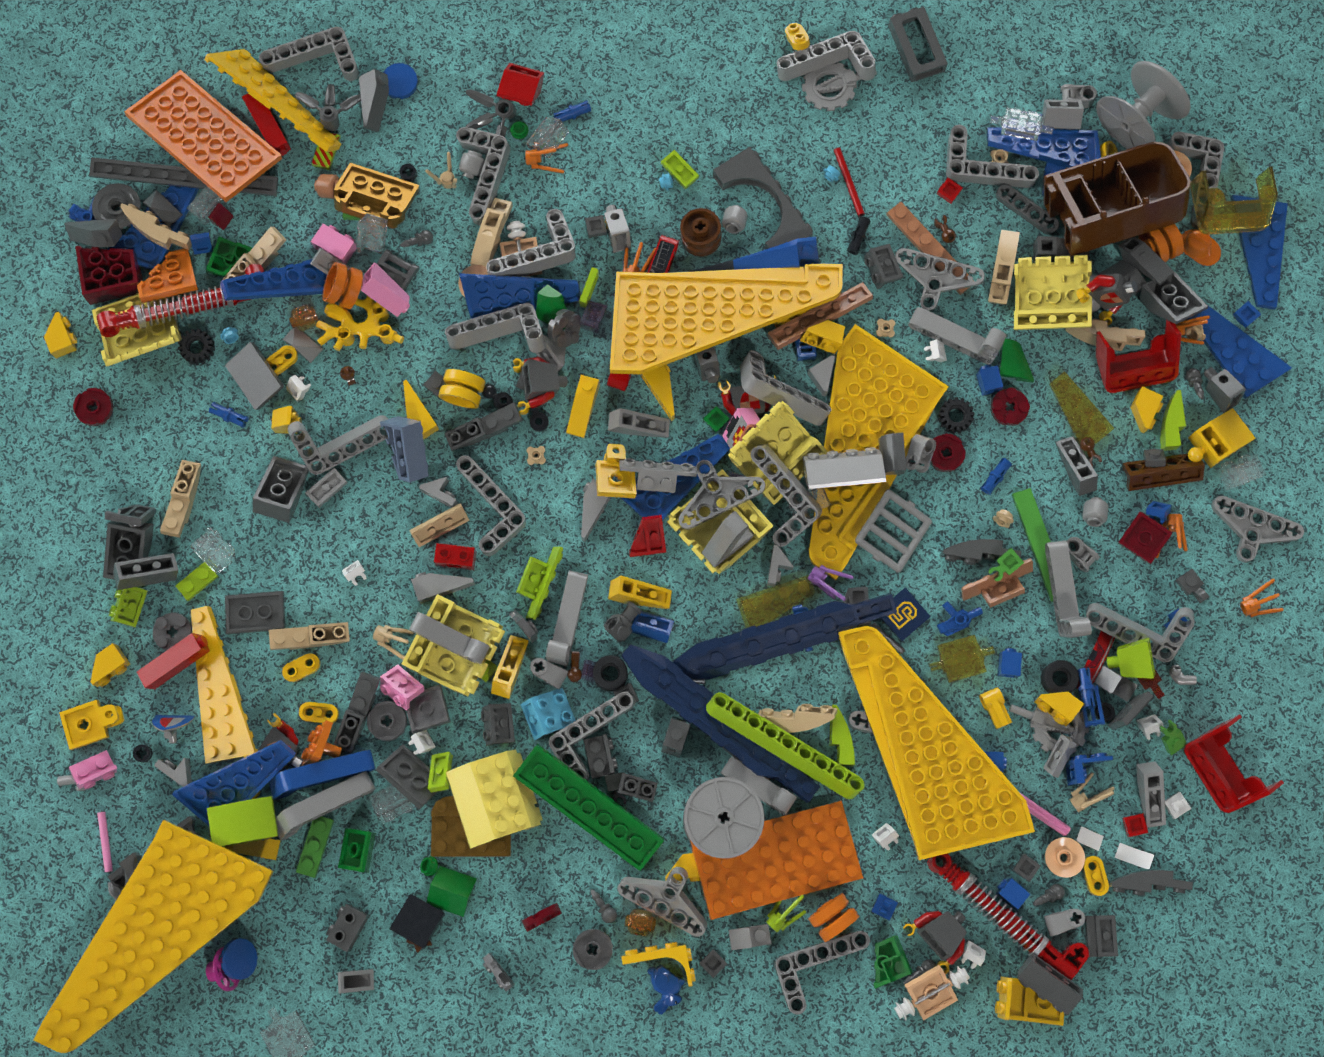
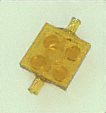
M968 636L937 645L940 661L929 664L931 672L942 669L946 674L948 683L986 673L984 656L995 654L993 646L981 649L977 643L976 636Z

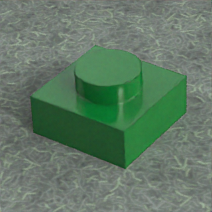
M716 406L703 418V421L717 433L730 421V418Z

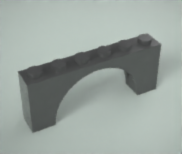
M748 147L713 169V178L722 190L736 185H753L767 191L776 200L781 212V224L774 236L765 242V250L798 238L812 237L813 230L811 226L803 221L801 212L793 207L791 198L782 192L780 183L772 178L770 169L762 164L757 151H753L751 147Z

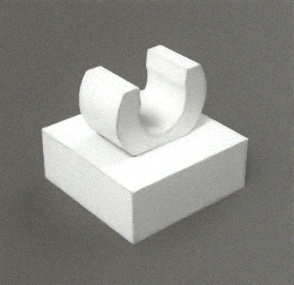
M936 339L930 341V346L924 348L926 352L932 351L931 356L926 357V360L947 361L943 342Z
M294 375L289 378L285 389L298 402L304 398L311 384L304 385V376L298 378Z
M358 560L342 570L348 582L351 580L355 586L358 585L355 580L357 576H362L364 580L366 579L365 570Z
M1155 714L1137 720L1138 728L1148 740H1150L1151 733H1155L1157 737L1161 735L1159 727L1161 725L1164 727V725Z
M427 730L412 735V740L408 743L409 746L415 744L417 750L413 752L414 754H421L435 748Z
M1177 792L1165 800V808L1173 819L1192 809L1181 792Z
M888 823L872 834L874 840L888 851L890 850L889 843L892 841L896 844L898 843L897 837L899 835Z
M968 941L964 948L962 963L969 959L972 961V969L977 965L981 966L985 960L986 950Z

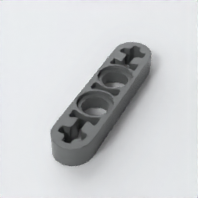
M1004 184L998 188L996 198L1000 203L1047 235H1052L1057 231L1059 222L1055 217L1050 218L1047 211L1009 185ZM1007 191L1008 194L1002 197V192ZM1014 195L1015 197H1014V199L1012 200V203H1010L1009 201H1010V199L1012 198V196ZM1020 200L1024 203L1025 207L1019 209L1015 206V202ZM1030 212H1038L1040 218L1032 219ZM1045 217V220L1040 224L1039 222ZM1053 223V226L1048 229L1047 224Z

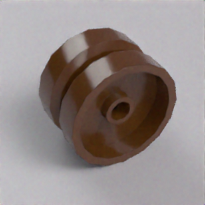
M704 208L691 210L684 215L680 224L681 241L686 251L700 257L714 253L719 248L722 239L719 217L713 211Z

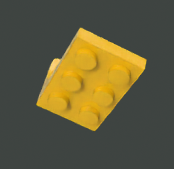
M677 942L665 943V948L657 949V945L645 947L643 952L631 949L626 950L625 955L621 956L623 965L664 957L673 958L683 965L686 971L688 987H692V982L696 981L694 969H690L688 962L692 961L691 949L686 948L685 944L677 945Z
M1001 976L1000 980L997 981L996 991L999 993V1001L995 1003V1013L998 1014V1018L1064 1025V1012L1057 1011L1052 1003L1039 998L1034 990L1030 987H1024L1019 982V979Z

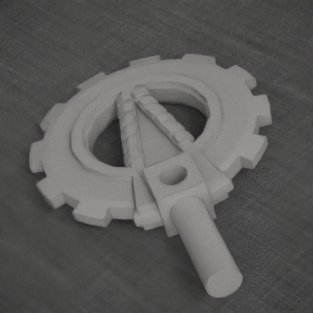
M837 62V64L833 63L805 74L803 79L806 81L805 84H802V92H806L807 96H805V99L808 103L812 102L814 108L835 111V108L841 107L842 109L847 106L849 99L853 100L855 96L853 90L857 88V81L862 79L858 73L855 74L854 71L844 68V64ZM825 75L834 76L831 77V79H828L827 81L820 83V85H816L817 81L821 77ZM833 91H841L838 95L834 97H825L821 95V93L824 94L825 92L829 93Z
M1013 704L1009 708V712L1030 719V727L1034 728L1035 733L1032 736L1035 742L1039 741L1042 745L1040 748L1046 752L1049 750L1053 751L1058 741L1052 738L1047 731L1071 735L1069 738L1077 744L1075 748L1078 746L1082 747L1086 741L1084 736L1085 733L1089 732V727L1085 728L1081 711L1072 720L1073 726H1070V724L1065 726L1057 723L1053 716L1048 712L1041 711L1038 707L1033 712Z

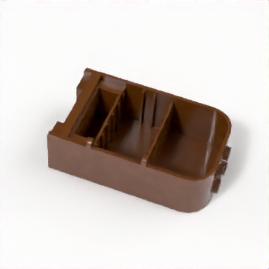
M1149 142L1045 175L1044 207L1050 218L1060 215L1065 225L1064 245L1070 256H1074L1181 221L1187 213L1191 181L1176 153L1169 145L1163 142Z

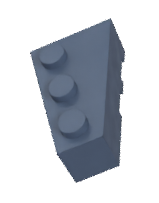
M400 416L381 421V428L385 427L388 439H385L387 445L391 444L394 456L391 457L399 480L413 482L428 477V463L426 461V447L423 441L421 421Z

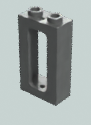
M915 7L906 13L894 14L889 20L888 27L911 83L945 72L948 63L925 8ZM919 20L935 58L934 61L923 65L918 63L903 27V24Z

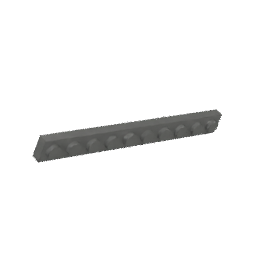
M91 157L89 176L93 178L211 190L186 167ZM261 175L239 193L277 197L279 178Z

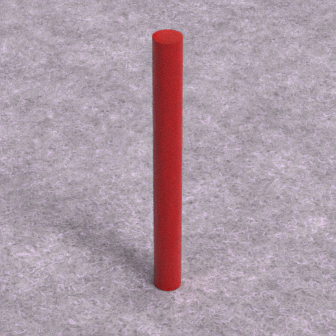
M836 148L833 151L858 217L863 216L865 213L841 148Z

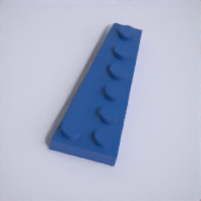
M312 259L295 265L289 264L278 269L276 267L265 272L259 271L250 275L225 279L221 281L220 285L225 301L323 294L327 275L311 265Z

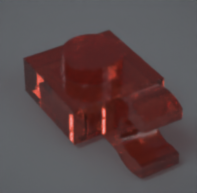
M1156 669L1154 678H1138L1145 690L1151 688L1157 699L1165 696L1158 685L1163 680Z

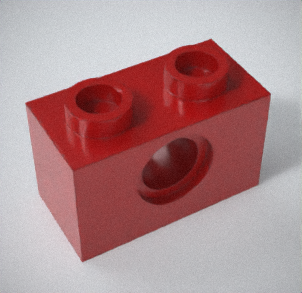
M436 543L434 563L440 567L474 570L477 551L474 547Z

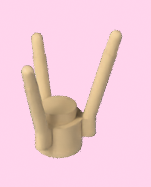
M447 152L448 170L443 172L440 178L428 169L425 172L438 185L442 184L444 188L450 189L457 187V178L452 173L451 153Z
M378 625L373 634V639L378 641L377 645L386 648L404 660L405 656L386 644V642L389 643L393 639L408 644V640L393 635V632L414 633L407 629Z
M1091 772L1087 779H1085V783L1080 784L1076 790L1071 792L1073 797L1069 800L1079 813L1088 806L1113 795L1115 787L1112 786L1088 799L1084 792L1081 794L1079 792L1094 775Z

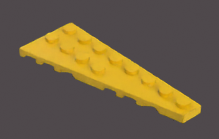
M240 49L206 55L204 60L207 63H214L219 67L218 71L220 73L226 72L233 78L232 82L246 87L248 94L268 109L274 108L280 113L279 117L283 120L287 118L294 123L296 130L307 133L310 140L324 151L339 150L341 143L336 137L324 129L321 122L317 121L311 112L299 103L298 99L294 98L272 74L268 73L261 63L251 56L250 52Z
M204 606L191 609L192 631L195 634L203 635L207 639V646L210 652L195 661L205 764L249 756L257 752L258 749L255 748L252 739L254 735L253 732H250L246 721L248 720L247 714L243 712L241 706L242 699L234 675L231 674L228 666L230 663L229 659L225 657L222 648L224 646L223 641L218 636V626L212 608Z

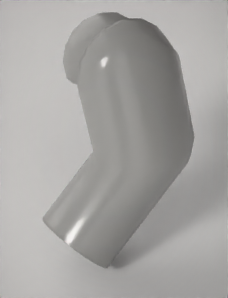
M1173 665L1170 668L1169 675L1178 685H1196L1197 678L1195 675H1184L1179 665Z
M72 775L59 776L57 778L59 786L76 785ZM76 785V790H77V791H85L84 788H82V789L79 790L78 787H77V785Z

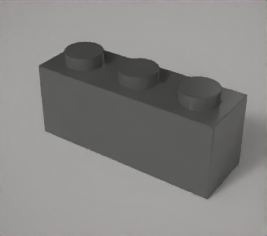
M174 553L116 562L113 570L117 590L175 581L178 574Z
M1034 953L1028 957L1018 970L1017 979H1019V982L1024 987H1030L1042 1000L1052 1003L1053 1007L1059 1012L1069 1015L1083 998V989Z

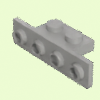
M631 458L619 460L620 471L638 472L637 490L675 493L677 475L692 477L697 475L696 467L689 463L679 465L668 461L655 463L652 460H644L642 462Z

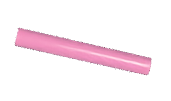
M99 812L97 816L104 871L111 872L113 867L106 813Z

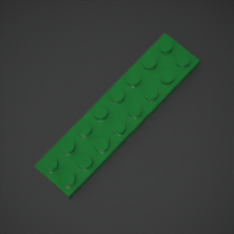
M536 744L513 775L514 778L639 871L642 870L664 841L662 836L539 744Z

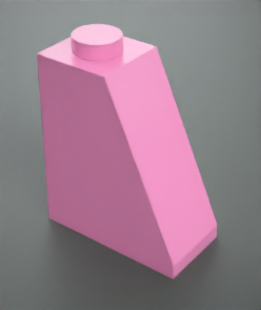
M374 262L363 275L361 291L396 317L401 313L404 314L410 307V296Z

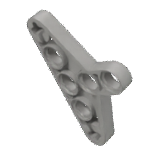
M901 248L895 255L898 264L924 287L920 304L923 309L928 311L936 309L942 292L978 286L985 279L983 270L978 267L915 250ZM905 252L907 253V257L913 258L912 255L914 254V265H909L911 263V260L905 259L904 262H902L899 255H903ZM925 257L927 264L924 267H919L916 263L918 258ZM937 262L945 264L943 271L938 272L935 270L934 267ZM955 267L963 269L961 276L956 277L953 275L952 272ZM966 269H970L969 274L973 275L979 272L981 279L973 281V277L967 276L968 280H964L967 272ZM930 281H939V288L936 290L930 289ZM926 298L934 300L932 307L927 308L924 306L923 303Z
M701 460L696 465V473L702 486L680 514L679 525L686 530L692 529L759 496L765 490L764 480L760 477H718L712 463L708 460ZM706 464L710 467V471L708 474H702L699 471V467ZM711 481L719 484V488L716 491L708 489V484ZM755 481L757 484H762L760 490L757 491L756 488L750 490L751 495H748V491L744 487L746 484L748 489L753 487V482ZM742 490L745 496L743 499L737 500L734 497V492ZM718 499H726L728 502L727 506L719 508L716 504ZM708 507L710 514L707 517H702L699 514L700 508ZM696 510L699 521H696V518L691 520L690 525L682 523L684 516L688 518L693 517L692 511Z
M1218 496L1212 501V510L1241 538L1236 551V556L1241 562L1247 563L1253 560L1257 554L1259 544L1297 541L1304 535V529L1299 523L1226 496ZM1223 501V505L1227 507L1231 506L1232 504L1233 506L1230 508V514L1227 513L1229 508L1223 507L1222 509H1219L1220 506L1217 503ZM1236 507L1243 509L1244 515L1242 517L1235 514ZM1254 514H1259L1262 517L1261 523L1258 524L1253 521ZM1273 520L1280 523L1279 530H1274L1271 527ZM1285 527H1286V529H1289V530H1292L1293 528H1296V532H1297L1298 534L1295 535V536H1292L1293 532H1291V531H1289V530H1286V531L1284 532V534H1282L1281 532L1285 529ZM1248 531H1253L1256 534L1255 541L1247 538ZM1244 548L1248 549L1251 553L1248 559L1244 558L1241 554Z
M673 868L666 881L624 877L620 881L617 889L621 896L696 937L702 936L707 929V921L682 891L688 879V873L684 868ZM673 874H680L683 880L677 881ZM636 888H639L638 892L634 894ZM665 889H672L675 892V895H668ZM640 894H647L650 900H643L640 897ZM658 904H665L667 906V910H661L658 907ZM681 913L684 915L685 919L679 920L678 918H676L675 914ZM689 917H692L690 923L688 924L687 922L689 920Z

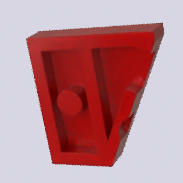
M662 515L642 517L629 550L630 557L666 553Z

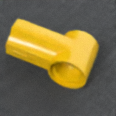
M998 687L979 695L982 706L988 711L995 729L1012 723L1004 705L1003 694Z

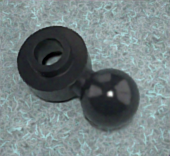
M486 384L483 392H481L485 398H492L494 400L493 405L496 410L513 403V399L508 393H497L495 386L492 384ZM505 399L507 403L503 404L500 400Z
M541 406L533 409L529 408V411L533 413L530 418V426L537 432L546 430L549 425L548 417L540 412ZM538 418L543 420L541 425L535 423Z

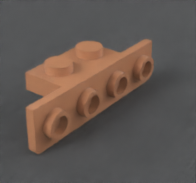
M1032 559L1022 560L1024 563L1010 575L1004 572L1000 581L994 580L998 577V572L992 575H986L976 582L966 584L961 588L963 601L982 594L991 608L1024 594L1025 588L1018 578L1033 572Z

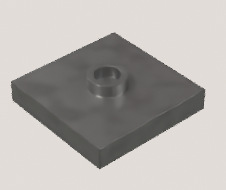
M441 685L424 689L423 693L410 701V708L406 710L413 734L451 722Z

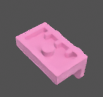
M396 665L380 676V690L382 693L388 695L397 706H401L405 710L410 708L411 700L424 692V686L399 665Z
M105 750L70 766L69 770L78 789L84 788L86 790L95 786L96 782L101 779L106 781L115 776L114 773L117 772V766L113 764L108 751Z

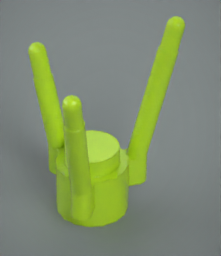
M804 895L796 899L783 914L779 911L776 913L782 901L776 902L773 909L767 915L769 917L766 921L768 925L778 933L780 930L784 931L787 926L805 915L806 911L803 910L788 921L785 918L801 902Z

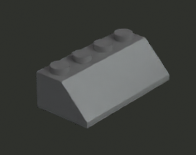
M874 447L866 448L865 451L849 449L844 453L829 451L827 454L819 455V453H809L808 456H803L804 479L808 489L886 482L882 454L879 449Z

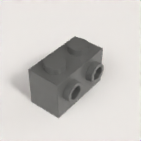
M346 904L345 907L341 906L336 915L338 919L335 925L331 924L327 930L326 935L328 937L326 941L346 952H350L370 915L350 904Z

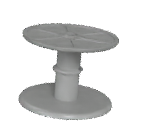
M1139 61L1132 67L1131 80L1136 92L1140 96V98L1134 99L1135 103L1133 105L1115 96H1105L1097 102L1096 110L1101 124L1109 135L1126 149L1149 142H1156L1154 131L1146 119L1148 116L1151 117L1153 115V110L1170 119H1182L1190 112V100L1182 84L1168 70L1150 61Z
M729 777L710 779L698 786L690 795L683 815L684 830L688 840L692 841L703 853L722 859L734 858L750 850L758 841L764 826L763 806L758 795L746 783ZM722 814H724L725 819L728 820L725 821L723 824L721 823V819L718 818L721 817Z

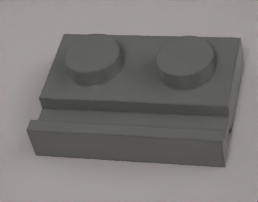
M1115 915L1085 916L1086 945L1089 950V957L1118 956Z

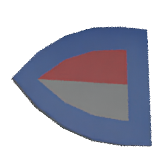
M156 715L152 720V725L157 730L164 732V737L169 739V743H176L177 729L188 725L194 720L195 716Z

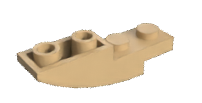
M494 198L491 207L487 208L475 241L470 262L471 266L483 265L486 267L487 263L493 259L501 241L500 235L513 207L512 202Z
M121 204L120 207L130 223L150 241L168 250L171 244L190 250L192 244L186 233L181 231L176 233L171 231L170 227L163 224L160 225L156 217L157 215L150 211L143 212L135 205Z
M271 226L251 251L241 256L222 280L245 275V269L252 264H260L265 270L278 256L279 253L277 251L286 239L275 227Z
M1001 230L988 299L989 303L1007 305L1020 232Z
M1092 319V327L1065 328V331L1072 336L1096 346V332L1100 331L1108 344L1116 351H1122L1125 345L1140 346L1145 338V330H1138L1137 328L1123 329L1119 327L1108 328L1107 321Z
M182 460L170 493L172 497L160 528L161 534L180 538L184 524L188 523L201 471L200 463Z
M348 622L269 630L270 650H293L350 642Z
M802 704L797 707L795 713L792 710H782L779 712L770 708H764L758 714L786 732L793 733L810 730L828 723L835 718L837 708H832L829 705L813 707L811 704Z

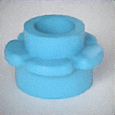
M829 165L827 169L824 168L823 170L825 173L824 177L828 181L839 180L838 177L841 173L835 167Z
M662 173V177L659 178L661 188L669 191V188L674 187L672 176L670 173Z
M226 327L222 330L220 338L226 344L235 343L239 338L238 330Z

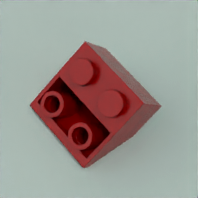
M509 63L504 69L496 96L509 101L519 102L523 106H532L541 93L544 72Z

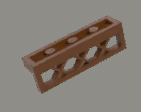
M1188 453L1166 456V464L1163 467H1146L1144 460L1126 462L1122 464V467L1127 475L1126 487L1128 491L1201 481L1204 478L1205 464L1202 460L1199 462L1186 461L1190 460ZM1137 468L1140 470L1131 471L1130 469Z

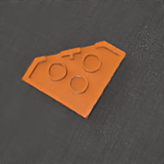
M183 248L168 252L161 265L157 264L149 272V277L137 285L141 303L198 290L189 250Z

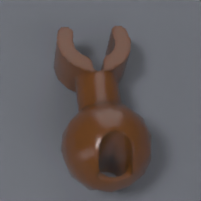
M943 215V224L934 219V226L942 231V240L945 243H952L956 239V233L948 228L947 217Z
M344 366L340 371L341 378L346 380L349 386L357 384L354 379L355 370L350 366Z
M1085 437L1080 442V448L1087 452V459L1093 466V456L1099 462H1102V458L1094 451L1095 441L1093 438Z
M571 651V668L567 674L571 682H578L582 677V672L579 669V651Z

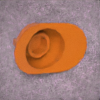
M1190 229L1181 235L1184 242L1183 252L1203 266H1211L1219 261L1221 257L1220 246L1206 231Z

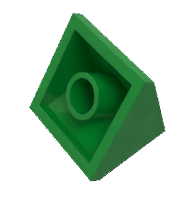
M345 828L338 868L369 873L376 833Z
M439 866L430 884L426 903L464 917L477 878Z

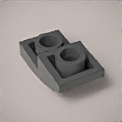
M622 773L618 793L653 802L658 783Z

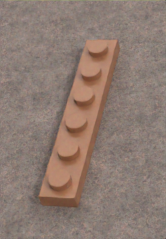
M899 202L887 212L886 215L920 252L957 262L902 202ZM937 262L935 264L936 270L938 272L943 271L945 264ZM955 267L952 273L954 276L959 277L963 274V269ZM967 272L964 280H968L967 276H969V274ZM970 287L957 289L956 291L962 295Z
M862 282L841 293L835 300L817 306L768 332V338L776 349L779 350L800 339L807 328L827 320L833 321L871 301L873 295Z

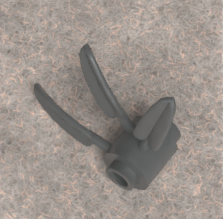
M329 84L326 88V106L320 108L318 106L319 102L311 96L302 92L295 94V97L305 105L320 111L321 124L329 132H335L340 125L338 114L340 112L349 110L361 101L360 94L354 95L340 103V109L336 110L332 107L335 105V87L333 84Z
M466 90V94L478 103L489 108L492 105L495 106L496 112L493 114L486 113L471 121L465 127L478 129L493 122V117L498 115L502 118L501 125L497 126L495 134L505 137L507 127L504 126L505 120H510L516 115V106L507 99H502L495 103L494 99L475 90ZM509 107L508 112L505 113V108Z

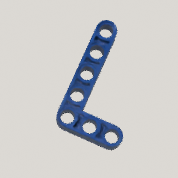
M365 750L281 771L269 781L273 800H278L292 795L299 789L355 776L365 771L370 772L375 770L376 767L371 750Z

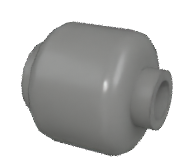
M468 150V153L462 154L459 170L464 172V177L473 179L474 176H480L485 162L482 154Z
M739 205L727 207L723 214L722 226L727 232L732 234L741 232L746 226L747 212Z
M1093 497L1084 503L1082 518L1089 526L1099 527L1107 521L1109 506L1101 498Z

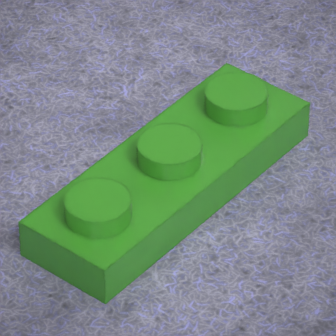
M321 816L312 821L296 873L316 878L334 820Z

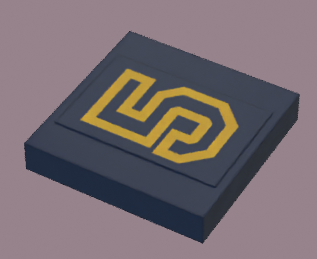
M906 588L893 597L897 613L880 618L900 642L931 617Z

